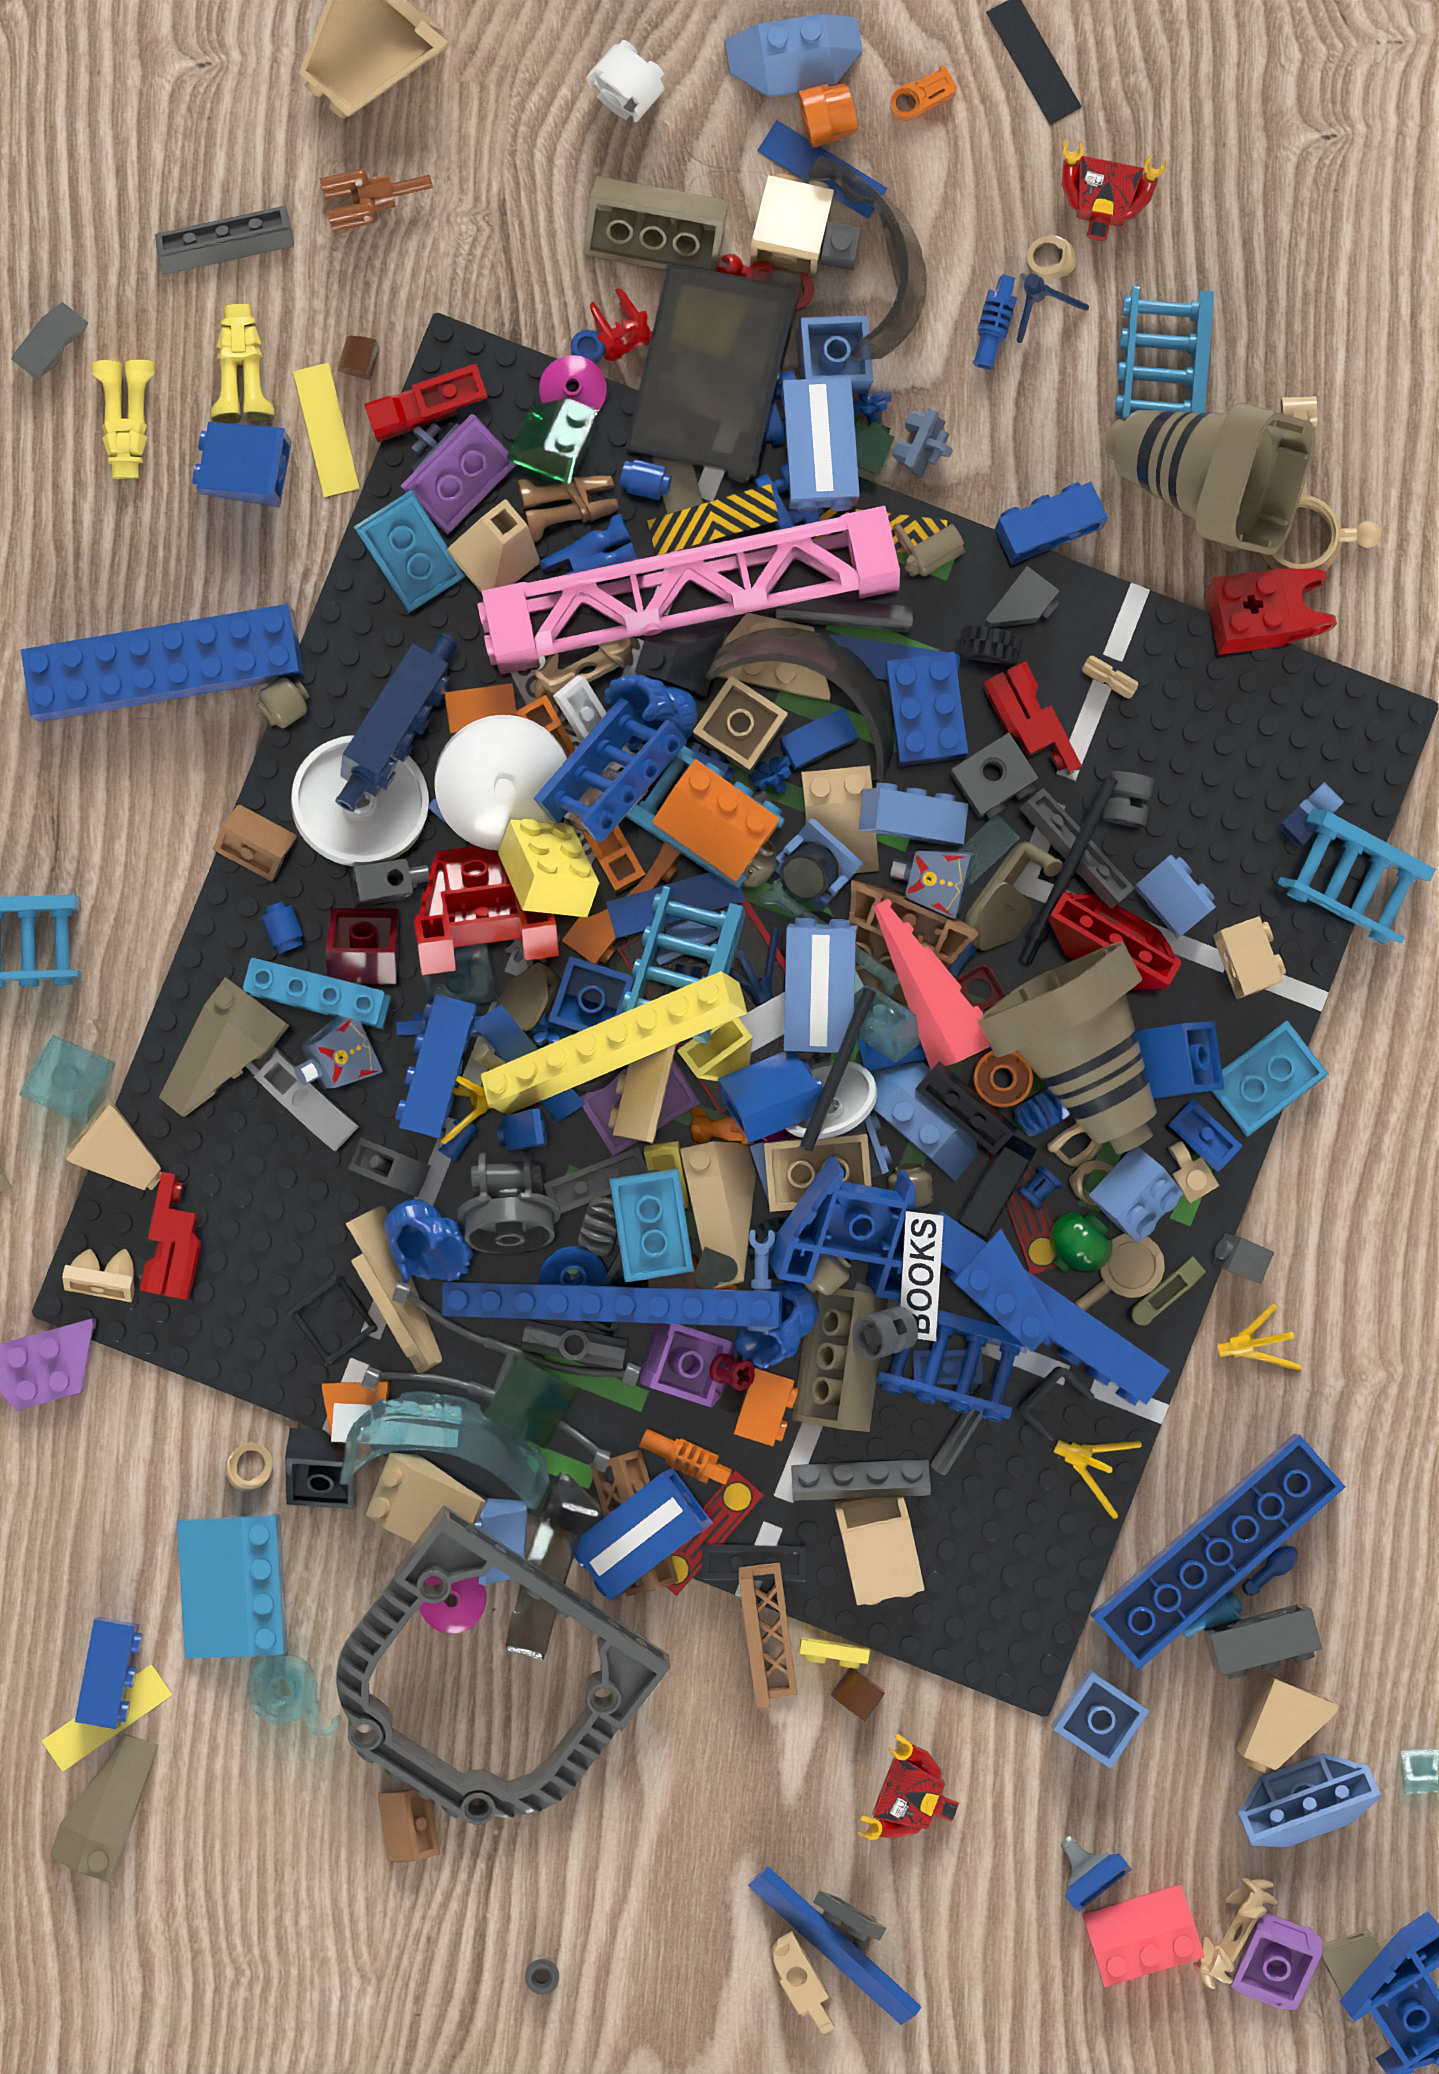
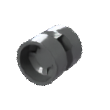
M1113 771L1111 777L1117 779L1118 783L1112 793V798L1109 799L1104 810L1103 820L1124 826L1145 828L1150 810L1146 805V801L1152 799L1155 779L1136 773Z
M896 1306L860 1317L853 1326L852 1337L857 1351L864 1358L877 1360L913 1347L918 1338V1327L914 1316L909 1310Z

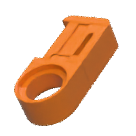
M941 65L939 66V72L937 70L918 80L916 85L914 81H911L895 90L890 101L891 113L898 120H912L954 97L957 86L947 68ZM907 95L913 98L915 102L914 109L910 112H901L895 103L900 96Z

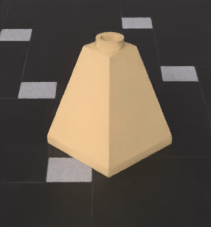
M108 1098L104 1100L64 1151L65 1157L69 1162L145 1190L146 1187L152 1190L161 1178L160 1165L114 1103Z

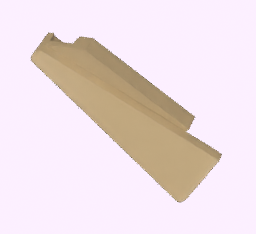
M379 1206L346 1223L363 1254L354 1258L351 1262L401 1349L410 1358L416 1371L423 1373L442 1361V1356L425 1312L409 1300H407L405 1305L392 1301L398 1281H403L401 1271L394 1263L393 1254L389 1248V1241L384 1230V1222L388 1214L385 1207ZM410 1277L407 1284L412 1285L411 1292L419 1297L412 1277Z

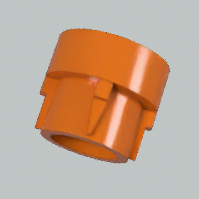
M845 83L830 87L828 84L798 91L801 116L811 148L841 141L840 137L856 134L858 125L850 90Z
M993 1051L987 1053L979 1060L973 1073V1085L976 1093L993 1107L1007 1108L1021 1102L1028 1095L1033 1082L1031 1067L1016 1051L1001 1057H995ZM1006 1069L1011 1073L1012 1083L1009 1087L1000 1088L994 1083L993 1075L996 1070Z

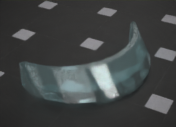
M422 1391L402 1393L400 1398L389 1401L382 1399L374 1403L370 1410L353 1423L347 1435L340 1484H347L351 1476L362 1465L386 1453L401 1450H430L460 1457L486 1469L514 1490L531 1509H537L550 1483L545 1456L538 1447L533 1449L516 1433L515 1425L502 1415L497 1419L482 1411L480 1404L462 1397Z

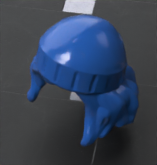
M639 674L624 675L612 680L610 687L604 692L606 696L604 699L605 703L610 709L621 697L631 703L645 722L643 725L656 731L665 720H670L674 722L685 739L688 740L693 735V731L697 726L698 709L690 693L678 687L664 685L660 680H654ZM633 736L628 742L627 749L634 751L646 741Z
M421 1199L405 1200L389 1212L384 1222V1230L389 1241V1248L393 1254L394 1263L400 1269L404 1283H408L413 1275L425 1278L427 1281L435 1278L441 1281L453 1282L460 1280L462 1274L468 1273V1266L471 1265V1258L474 1252L468 1243L465 1242V1235L455 1221L449 1218H442L432 1205Z
M788 1281L779 1285H772V1288L768 1289V1291H782L781 1326L769 1331H747V1326H740L737 1331L735 1346L736 1353L743 1356L742 1360L749 1361L760 1369H766L770 1365L780 1363L785 1358L792 1357L796 1353L800 1338L807 1335L813 1329L819 1319L820 1312L816 1296L803 1283Z

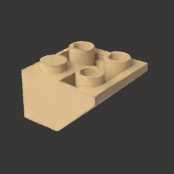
M506 499L481 517L446 550L481 593L483 590L515 584L538 566L540 561L528 525Z

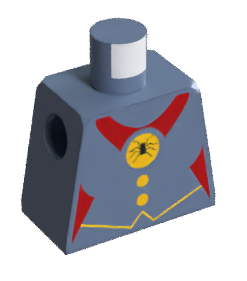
M919 849L915 852L913 862L895 858L890 878L908 882L905 893L906 898L956 919L961 916L976 853Z
M337 1016L302 1044V1050L307 1061L295 1067L296 1077L301 1084L307 1085L317 1080L318 1085L322 1089L336 1088L383 1072L361 1022L342 1016Z

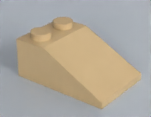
M870 766L802 772L801 784L805 823L807 824L809 820L814 818L864 863L855 874L878 872L876 833L858 830L863 789H872ZM808 842V844L813 843V844L821 845V846H823L824 848L826 847V846H824V845L821 844V843ZM833 854L838 865V874L840 875V866L837 857Z
M866 1130L846 1132L828 1139H817L812 1152L799 1147L803 1138L764 1143L770 1212L793 1210L830 1156H834L845 1172L842 1181L872 1187Z
M390 1453L366 1516L387 1531L415 1543L443 1505L475 1525L480 1518L486 1501L419 1454Z

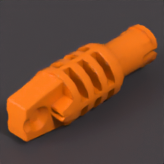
M648 1428L639 1444L640 1448L666 1459L665 1463L669 1467L706 1484L710 1478L725 1485L732 1472V1469L717 1462L718 1455L681 1438H676L674 1441Z

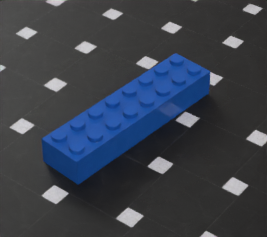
M289 604L20 649L30 716L38 722L267 684L281 677L288 679L305 677L295 611Z
M941 1211L936 1214L944 1216L941 1265L948 1269L946 1276L953 1281L986 1242ZM1026 1271L1056 1324V1327L1042 1343L1046 1346H1050L1052 1342L1062 1348L1058 1353L1060 1356L1074 1365L1079 1366L1082 1362L1090 1369L1087 1374L1102 1385L1107 1386L1111 1382L1117 1386L1118 1389L1115 1394L1131 1405L1136 1406L1138 1402L1147 1405L1170 1370Z
M1294 1433L1090 1613V1616L1132 1664L1140 1670L1346 1486L1303 1437Z

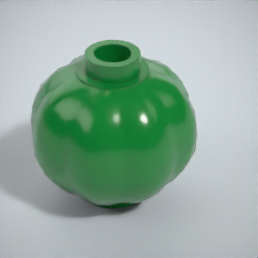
M1072 1212L1061 1216L1055 1222L1050 1232V1244L1056 1255L1052 1261L1067 1274L1071 1269L1082 1273H1093L1100 1270L1106 1265L1112 1254V1241L1106 1236L1111 1229L1092 1212H1089L1086 1217L1079 1212Z

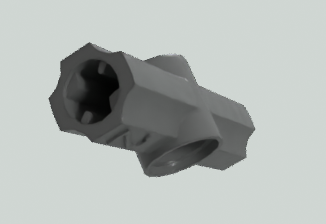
M527 1320L521 1350L623 1369L628 1340ZM578 1335L583 1339L584 1348L580 1354L573 1355L566 1350L565 1342L569 1336Z

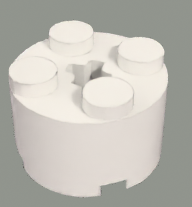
M622 40L619 45L616 44L610 48L586 76V80L590 88L595 84L601 91L597 98L608 109L625 120L629 116H633V122L636 123L664 92V85L661 81L664 73L657 64L652 61L647 63L637 55L638 52L631 43Z

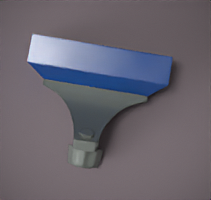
M1071 1835L1066 1837L1060 1844L1063 1851L1069 1855L1072 1865V1874L1067 1883L1069 1887L1065 1897L1073 1908L1079 1912L1132 1869L1120 1854L1110 1855L1108 1852L1104 1854L1088 1853L1077 1845L1078 1841Z

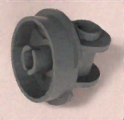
M532 1150L523 1151V1162H512L509 1164H489L487 1153H479L478 1166H472L471 1168L474 1198L463 1203L457 1210V1221L464 1228L465 1242L475 1250L491 1254L526 1253L538 1250L551 1243L555 1236L554 1224L560 1218V1206L553 1199L540 1195L543 1194L542 1166L540 1161L533 1162Z

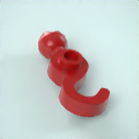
M726 254L717 263L718 273L765 281L769 285L784 287L778 269L769 261H757L749 267L743 265L742 260L737 255ZM723 261L727 266H720V262ZM802 273L799 278L803 294L799 297L796 311L808 306L814 296L815 287L813 280L807 273Z

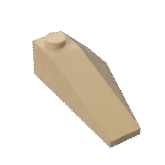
M713 1141L681 1148L680 1152L702 1252L704 1247H708L732 1257L738 1266L737 1275L730 1282H719L715 1288L742 1283L745 1277L752 1204L756 1183L750 1147L742 1143Z

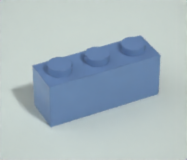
M877 783L876 788L863 789L858 830L941 845L964 844L968 803L957 802L956 796L951 794L936 793L934 798L926 796L927 791L923 789L906 788V792L897 791V785Z

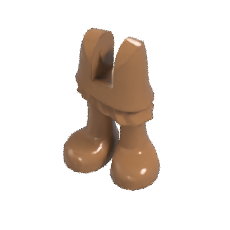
M571 476L572 480L561 478V485L543 487L535 486L527 479L517 480L518 493L523 510L543 503L569 499L572 503L549 509L525 511V523L528 525L533 542H537L542 538L544 529L547 526L581 519L583 523L588 520L592 522L595 519L619 510L618 499L591 502L590 493L614 487L612 476L581 478Z

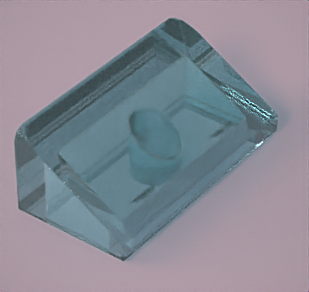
M1439 1750L1401 1751L1403 1792H1439Z

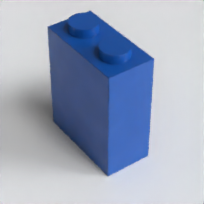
M784 1051L717 1079L723 1104L748 1143L811 1118L823 1089L820 1079H813L807 1060L805 1058L800 1060L795 1051Z

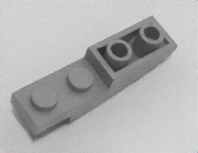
M275 1045L260 1060L255 1058L246 1065L255 1075L254 1077L283 1106L333 1151H337L359 1127L314 1081L307 1085L301 1084L295 1074L296 1066Z

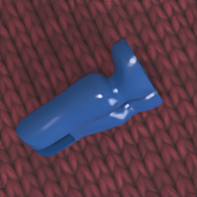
M620 513L611 518L606 531L593 530L571 545L539 561L542 572H549L567 565L570 572L564 575L639 560V556L631 542V536ZM626 544L615 551L606 553V550L611 546ZM562 590L551 592V594L562 592Z

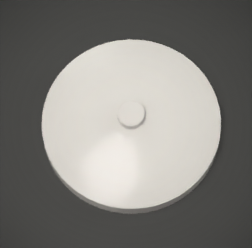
M495 715L476 720L463 727L448 741L438 759L435 769L434 787L440 812L448 825L464 840L481 848L499 851L509 819H532L540 823H556L547 817L533 798L567 760V756L560 743L549 731L526 718L512 715Z
M354 735L340 737L324 743L311 752L303 761L293 782L291 810L296 827L304 840L325 858L348 866L388 862L402 855L419 837L428 812V789L424 776L417 764L410 756L407 757L405 762L399 760L394 769L396 775L388 789L381 788L376 797L365 791L354 812H349L340 807L335 802V799L347 783V780L340 777L342 754Z

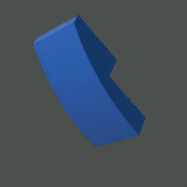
M841 708L780 738L779 742L789 757L793 769L796 770L823 759L829 752L856 742L859 735L845 708Z

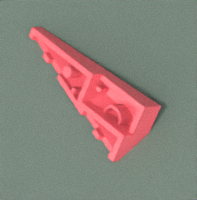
M890 899L880 901L874 905V911L930 1069L939 1061L943 1065L948 1066L990 1047L976 1020L983 1014L978 1006L972 1007L959 991L962 988L938 957L928 946L923 947L912 934L914 928L909 922L903 923L892 910Z

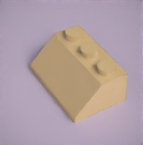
M676 1044L629 1063L627 1075L620 1074L616 1094H620L622 1097L619 1108L612 1107L608 1127L614 1128L613 1136L654 1145Z

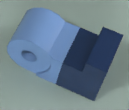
M1324 782L1278 828L1300 848L1317 830L1316 826L1306 821L1311 810L1329 811L1333 814L1344 801Z

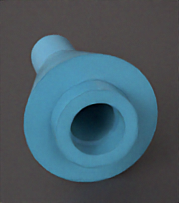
M1235 1593L1223 1595L1183 1631L1185 1636L1189 1638L1206 1627L1211 1628L1240 1620L1239 1612L1243 1610V1607Z

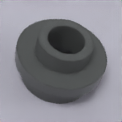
M535 1960L527 1967L525 1982L532 1992L542 1995L548 1994L558 1985L559 1970L550 1960ZM544 1970L548 1973L549 1979L545 1982H540L536 1978V1973Z

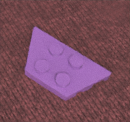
M95 1317L0 1343V1393L15 1410L84 1391L87 1377L86 1366L90 1361L92 1350L90 1349L93 1329L96 1327Z

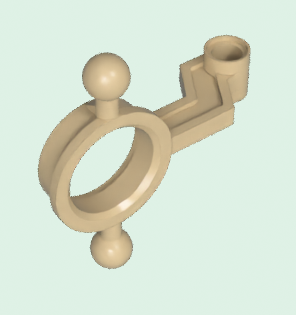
M1316 396L1282 397L1281 414L1309 421L1313 427H1317ZM1306 477L1298 507L1314 510L1324 518L1330 530L1329 548L1319 559L1307 564L1291 563L1283 559L1277 552L1271 555L1260 554L1271 569H1320L1326 571L1337 559L1342 542H1357L1364 548H1372L1380 542L1382 531L1380 526L1373 521H1364L1357 528H1342L1337 515L1330 506L1315 497L1307 496ZM1219 542L1222 549L1227 552H1237L1240 550V548Z

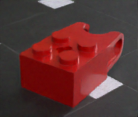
M1272 569L1213 577L1205 593L1218 655L1284 647L1287 643L1317 636L1333 629L1337 625L1336 616L1309 609L1302 598V594L1325 585L1326 580H1328L1326 572L1320 569Z

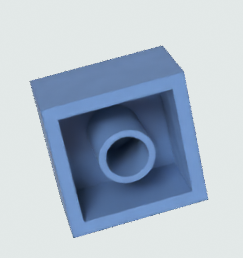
M868 316L801 318L796 330L799 379L851 377L852 395L868 394L873 383Z
M1137 1146L1121 1159L1089 1196L1112 1223L1138 1243L1143 1237H1147L1152 1233L1156 1223L1166 1212L1176 1207L1183 1192L1167 1171Z
M1088 1668L1050 1726L1054 1731L1111 1769L1150 1711L1144 1705Z

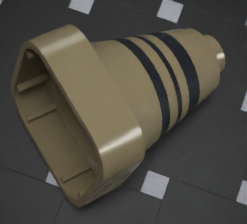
M1245 403L1236 404L1228 413L1137 410L1126 420L1118 419L1112 424L1106 437L1105 452L1108 458L1114 460L1115 469L1120 476L1196 520V528L1201 537L1236 548L1271 555L1282 547L1290 533L1314 453L1315 430L1309 421Z
M1123 941L1108 945L1034 977L1014 989L976 1019L995 1057L1005 1056L1018 1051L1093 1142L1101 1144L1110 1141L1116 1154L1127 1152L1149 1140L1153 1134L1147 1121L1157 1113L1126 995L1128 991L1142 981V977Z

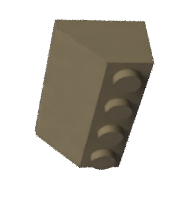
M596 176L589 201L583 255L667 270L668 264L672 263L717 272L729 201Z
M839 1288L830 1295H824L817 1290L814 1295L819 1304V1319L813 1329L803 1338L797 1380L798 1393L794 1402L792 1421L837 1429L869 1432L880 1359L868 1360L864 1358L854 1345L852 1333L853 1326L860 1317L887 1309L888 1299L876 1297L874 1293Z

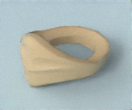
M1053 235L1040 237L1031 244L1027 251L1028 267L1032 273L1045 279L1066 277L1075 269L1077 264L1076 254L1072 245L1062 237ZM1045 244L1055 245L1059 250L1063 251V257L1059 264H1054L1051 267H1041L1034 261L1036 250Z
M1098 1160L1087 1161L1080 1165L1069 1178V1183L1076 1196L1087 1204L1096 1205L1089 1196L1090 1193L1083 1190L1082 1181L1084 1174H1089L1093 1170H1104L1109 1174L1114 1167Z
M249 1442L240 1445L229 1456L226 1464V1475L231 1486L240 1492L253 1491L263 1486L269 1479L272 1471L273 1461L271 1453L261 1444ZM247 1451H256L265 1460L264 1470L251 1481L243 1480L237 1475L239 1457Z

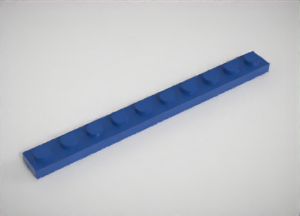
M444 1281L442 1284V1316L755 1327L781 1326L782 1291Z

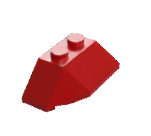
M1063 892L1048 918L1065 955L1073 960L1108 945L1123 941L1142 977V981L1131 990L1167 989L1182 963L1179 957L1174 955L1171 945L1160 929L1118 904L1111 910L1097 894L1082 893L1072 895V893Z

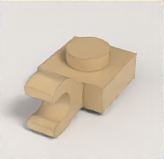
M1178 1141L1168 1147L1170 1154L1180 1168L1171 1173L1188 1203H1192L1219 1187L1204 1159L1200 1156L1192 1160L1182 1141Z

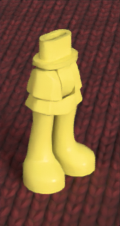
M225 305V319L220 321L222 329L217 343V347L220 349L217 359L220 360L221 391L219 399L211 408V421L231 424L241 420L237 389V366H243L244 418L251 422L273 420L275 418L273 404L263 397L261 391L260 358L263 356L259 347L262 343L255 327L256 319L252 318L251 305Z
M111 360L91 362L92 375L103 383L105 393V421L102 425L105 435L102 439L107 454L110 457L107 458V463L112 464V478L137 479L139 478V464L143 463V458L138 456H142L147 441V436L145 435L147 425L144 420L145 388L147 381L154 375L155 362L150 360H129L125 362L128 384V419H122L123 364Z

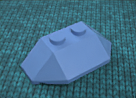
M826 13L757 24L725 39L730 74L741 79L767 97L798 93L800 90L828 84L829 87L837 85L862 53L857 18Z
M922 1062L900 1064L870 1071L877 1086V1099L872 1111L876 1112L881 1119L956 1182L978 1156L977 1141L915 1089L931 1069Z
M1323 1753L1260 1776L1238 1814L1252 1846L1287 1848L1352 1824L1381 1798V1793L1367 1764H1357L1344 1758Z

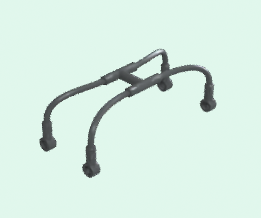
M398 1281L392 1301L405 1305L407 1300H409L448 1329L475 1343L483 1345V1349L505 1356L494 1388L486 1387L473 1381L468 1383L433 1374L381 1372L369 1366L363 1377L362 1387L375 1391L380 1381H417L465 1390L467 1394L522 1414L527 1412L559 1428L595 1456L591 1468L605 1472L611 1452L599 1449L576 1429L552 1414L528 1404L527 1400L507 1394L508 1386L517 1361L537 1368L542 1366L551 1370L576 1375L623 1378V1383L634 1387L642 1367L628 1363L626 1369L590 1368L545 1359L544 1355L521 1350L519 1346L490 1336L483 1337L460 1326L446 1316H442L440 1312L412 1293V1285Z

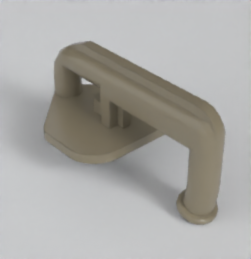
M1022 841L1017 843L967 912L965 924L979 932L970 943L984 951L1015 940L1031 917L1032 904L1013 886L1030 861L1041 866L1047 876L1058 874L1062 869V862L1029 842Z
M538 962L508 981L496 1003V1007L500 1004L533 1043L534 1034L529 1033L528 1030L535 1026L542 1012H545L547 1017H549V1012L553 1008L560 987L558 974L551 968ZM486 1044L478 1045L471 1053V1058L474 1061H478L489 1070L506 1064L503 1059L492 1054Z

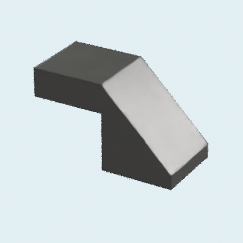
M61 302L40 319L13 354L11 360L38 380L58 364L65 346L85 332L88 322L64 302Z

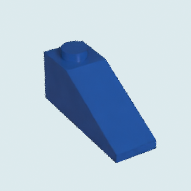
M531 1109L501 1117L502 1125L496 1126L499 1146L505 1145L507 1152L548 1146L544 1112L540 1109Z

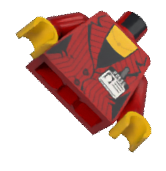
M1066 139L1062 144L1063 153L1067 159L1063 161L1061 186L1069 206L1076 209V217L1090 221L1087 237L1096 241H1106L1109 225L1123 226L1125 219H1134L1150 203L1158 183L1157 176L1163 173L1166 167V160H1163L1161 168L1153 169L1149 163L1153 154L1149 155L1146 159L1144 168L1082 156L1083 145L1081 140H1079L1078 150L1069 152L1067 151L1068 141Z
M899 1734L895 1738L901 1742L900 1747L896 1750H892L889 1747L887 1749L894 1757L873 1809V1818L868 1816L861 1817V1821L869 1823V1828L864 1833L858 1832V1835L869 1840H875L878 1837L899 1838L917 1834L922 1828H929L933 1815L952 1822L959 1802L941 1796L945 1782L941 1779L942 1772L929 1752L910 1743Z

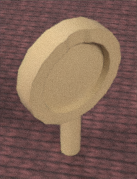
M1121 1234L1111 1239L1113 1245L1111 1257L1106 1265L1100 1269V1275L1103 1280L1078 1299L1075 1304L1084 1311H1087L1111 1290L1115 1294L1127 1298L1142 1297L1153 1291L1161 1282L1165 1270L1164 1256L1158 1245L1149 1237H1143L1136 1243L1127 1234Z

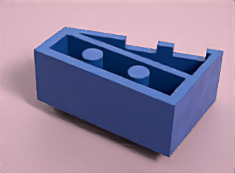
M998 1229L953 1279V1282L1022 1345L1033 1352L1056 1327V1324L1002 1229Z

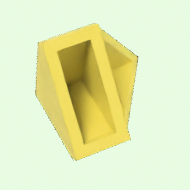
M738 1017L712 1028L708 1044L692 1039L677 1051L698 1079L718 1081L717 1079L749 1066L753 1036Z

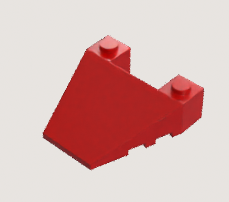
M469 846L436 852L428 877V887L426 893H423L421 898V909L419 914H416L414 920L422 975L455 971V947L518 938L521 939L524 960L559 956L554 914L522 910L497 850Z

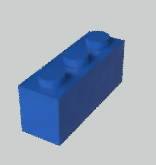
M1079 482L1073 483L1065 487L1061 494L1051 498L1049 495H1043L1033 500L1031 506L1021 510L1019 507H1013L1000 515L1001 518L997 522L995 531L1011 565L1104 528L1108 516L1092 482L1083 485Z
M102 1617L94 1619L75 1722L117 1729L120 1727L121 1722L127 1721L130 1702L125 1701L128 1687L133 1688L137 1671L136 1667L131 1666L134 1653L139 1654L143 1640V1633H138L139 1624Z

